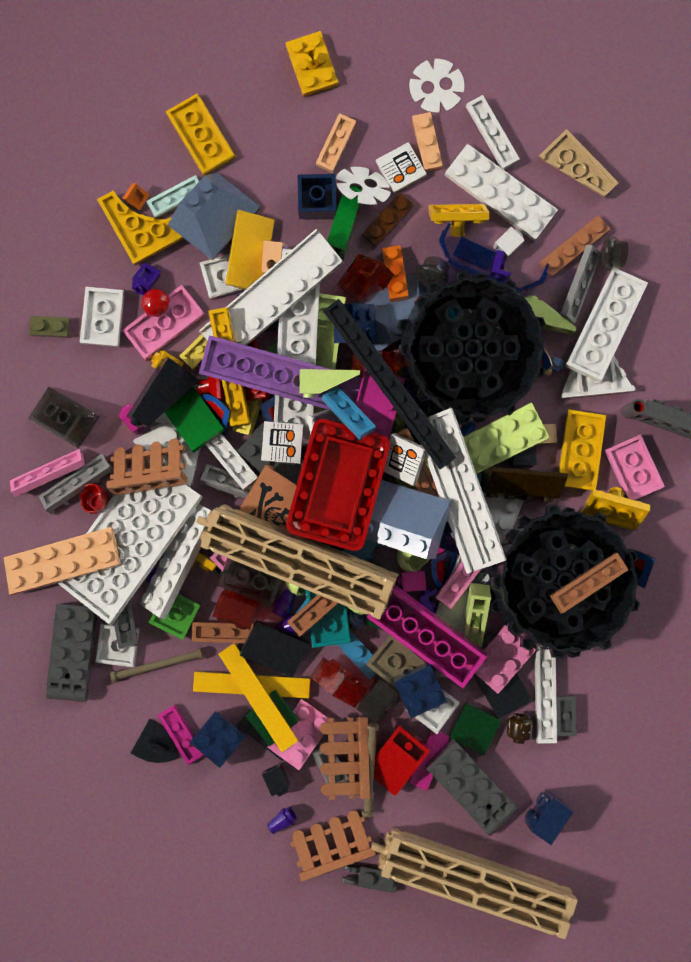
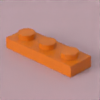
M401 245L382 248L390 302L409 299Z

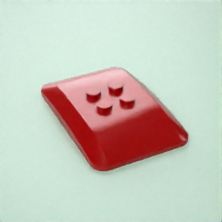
M326 419L317 420L312 428L286 521L287 530L296 536L351 551L360 550L365 543L390 449L389 439L384 435L372 432L359 440L344 424Z

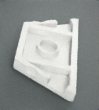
M613 356L600 383L570 369L561 393V399L634 392L635 387L630 384L626 373L619 367L618 361Z
M168 423L133 440L135 444L142 445L145 451H150V446L153 442H160L163 448H168V443L171 439H178L181 445L185 447V452H181V463H184L185 470L181 471L188 477L187 485L192 487L200 449L193 453L172 423ZM168 454L163 455V466H168Z

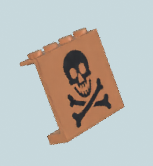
M267 464L239 510L287 529L286 521L297 484L276 472V467Z

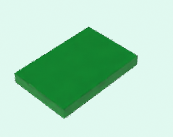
M194 387L164 412L193 453L225 431Z

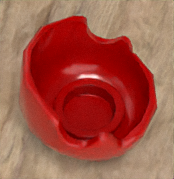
M151 289L142 297L141 306L149 317H159L165 314L169 308L170 298L160 289Z
M86 484L84 486L86 490L80 494L81 506L87 513H100L107 506L108 494L104 488L97 484Z

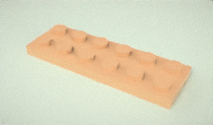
M112 527L3 557L9 595L24 593L120 566L114 528Z

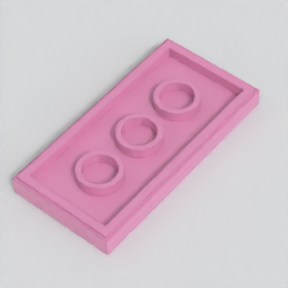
M183 285L168 295L170 303L165 314L159 317H149L144 313L122 330L146 361L205 316L203 310Z

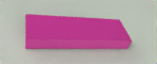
M176 705L171 706L158 715L187 765L204 756L189 743L194 738V734Z
M430 731L425 744L432 750L412 774L409 780L410 784L426 791L428 790L433 775L427 770L425 764L448 743L449 735L440 731L438 734Z

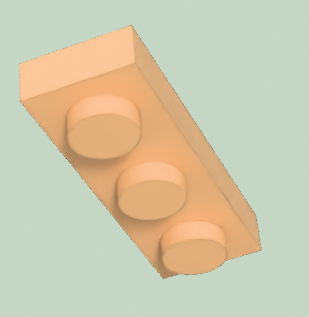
M431 112L412 116L422 166L425 172L441 169L443 164Z
M339 113L316 161L317 167L331 173L334 172L354 130L356 120Z

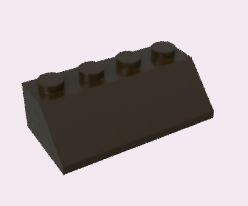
M491 467L481 471L480 486L483 494H486V498H498V495H503L504 499L515 500L516 497H523L524 501H535V498H541V502H553V499L561 497L568 473Z

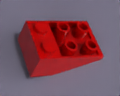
M399 725L375 757L374 779L396 796L432 749L403 725Z

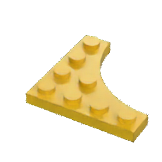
M114 190L97 199L134 266L184 239L168 226L171 218L155 219L138 214L127 207L118 198Z

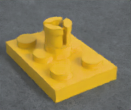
M321 31L285 42L303 97L338 86V80Z
M485 204L428 205L431 221H434L436 224H444L446 221H450V236L453 237L465 236L466 221L472 220L473 223H483L484 220H489V211Z
M619 487L610 488L609 493L593 489L581 512L591 517L596 513H601L606 516V523L636 531L649 513L650 505L641 501L624 498L625 492Z

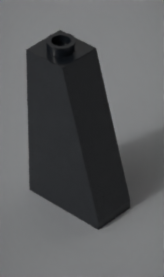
M169 357L162 359L126 417L131 419L130 423L138 428L150 426L196 385L199 379Z

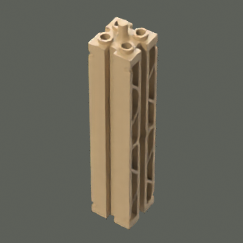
M225 504L220 506V508L217 507L213 511L211 510L207 518L198 516L196 523L208 527V530L204 529L200 536V540H202L200 547L207 550L210 549L219 555L362 613L370 614L379 620L387 607L399 576L398 573L389 572L383 567L318 541L293 535L283 527L238 509H232Z
M394 827L385 836V846L375 842L372 843L371 850L380 853L378 868L381 869L382 877L392 878L396 882L566 939L570 927V917L573 916L578 901L575 895H572L573 892L569 887L560 886L549 880L406 831L402 832Z

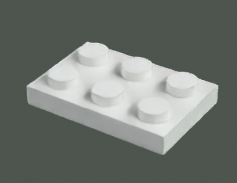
M96 287L85 288L80 334L81 344L119 347L125 296L124 290Z

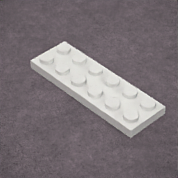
M469 144L464 147L444 175L533 241L538 238L558 211V209Z
M615 267L612 268L565 367L599 383L602 381L648 282Z
M200 504L197 505L168 546L155 574L151 578L146 592L142 596L140 604L159 618L166 619L200 551L202 543L200 536L204 529L208 530V527L196 523L198 516L207 518L211 511Z

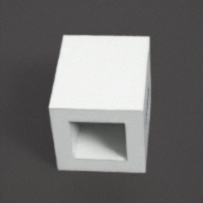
M510 227L495 242L493 249L495 251H504L503 258L507 260L522 246L524 242L522 233Z

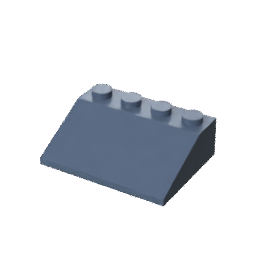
M381 480L366 539L425 559H436L452 501Z

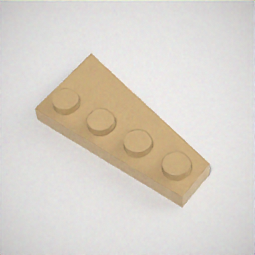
M567 129L538 156L542 161L603 198L619 183Z

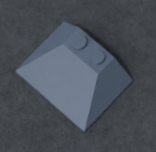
M216 172L204 176L181 200L168 226L213 261L233 239L237 211L242 210L256 214L260 206Z
M418 272L406 277L409 299L390 302L387 286L354 302L357 304H375L376 336L375 343L372 344L379 353L391 348L392 344L401 340L402 332L397 328L399 320L408 319L412 308L415 306L414 301L417 297H425L427 295V289Z

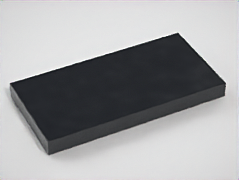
M493 632L484 636L482 649L495 637ZM517 673L499 694L479 676L473 675L498 719L532 700Z

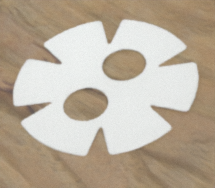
M435 59L434 69H432L428 61H425L413 71V74L421 80L410 79V93L415 102L425 97L421 104V108L424 110L439 112L441 102L447 111L461 100L453 91L464 92V78L459 69L449 74L453 63L443 59ZM444 77L452 80L453 84L449 90H444L439 85L440 80ZM425 81H430L434 84V91L430 94L424 93L421 89Z
M350 167L353 174L346 169L341 170L337 174V180L346 182L337 183L338 189L349 199H353L358 195V203L375 205L377 203L374 197L384 202L390 196V191L381 189L390 187L387 180L377 172L369 176L368 168ZM366 179H373L376 181L377 186L374 188L368 187L364 181ZM357 183L362 186L363 190L361 192H354L350 189V184Z

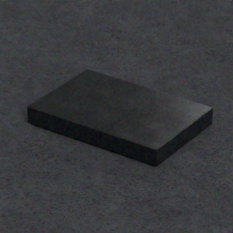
M256 620L240 651V656L293 678L309 646V642Z

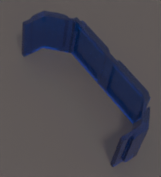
M448 223L439 238V246L445 260L446 258L448 260L447 265H449V268L459 272L467 271L471 277L475 273H482L452 261L445 244V239L451 225ZM547 263L543 267L538 281L521 288L516 287V292L520 294L523 290L526 292L542 285L547 277V270L550 264ZM486 275V278L494 279V280H496L497 282H500V283L503 282V281H501V280H499V279H496V278H494V277H491V276H489V275Z

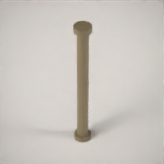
M200 647L196 651L118 672L111 671V680L115 683L119 679L196 658L200 660L204 658L203 652Z
M376 723L367 724V729L369 730L370 799L364 800V809H362V816L372 817L374 812L372 810L376 736L379 730V725Z

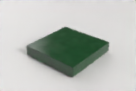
M276 690L269 694L290 728L295 726L300 719ZM252 709L245 715L269 747L275 743L254 709Z
M466 702L450 734V739L454 738L458 743L485 756L501 720Z

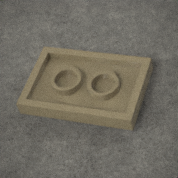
M389 634L367 661L366 665L397 690L393 678L426 662Z

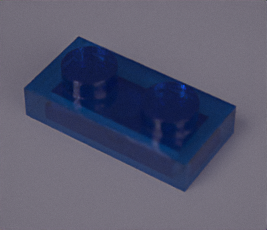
M461 236L453 256L487 271L496 252Z

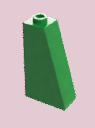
M350 185V189L352 191H362L360 187L356 185ZM342 194L327 242L342 260H345L361 203L357 202L358 195L353 199H349Z

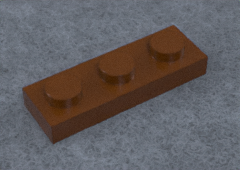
M399 193L362 233V236L373 246L377 247L409 213L414 204L402 193Z

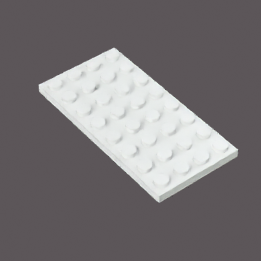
M148 457L145 458V469L150 468V458ZM187 485L113 495L86 534L109 527L114 528L120 566L59 582L58 584L105 622L113 625L200 503L203 496Z

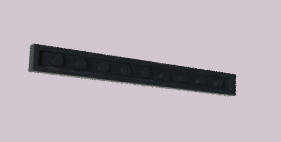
M337 299L323 312L440 470L457 457L341 300Z

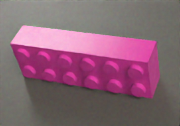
M396 585L380 620L372 617L370 614L367 616L369 620L462 688L466 686L487 658V651Z

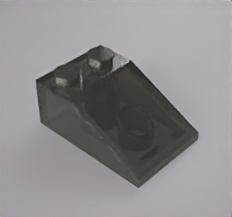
M48 387L28 419L79 449L99 416Z
M227 558L218 586L272 607L278 600L284 581Z

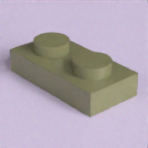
M30 316V336L69 338L70 319L68 317Z

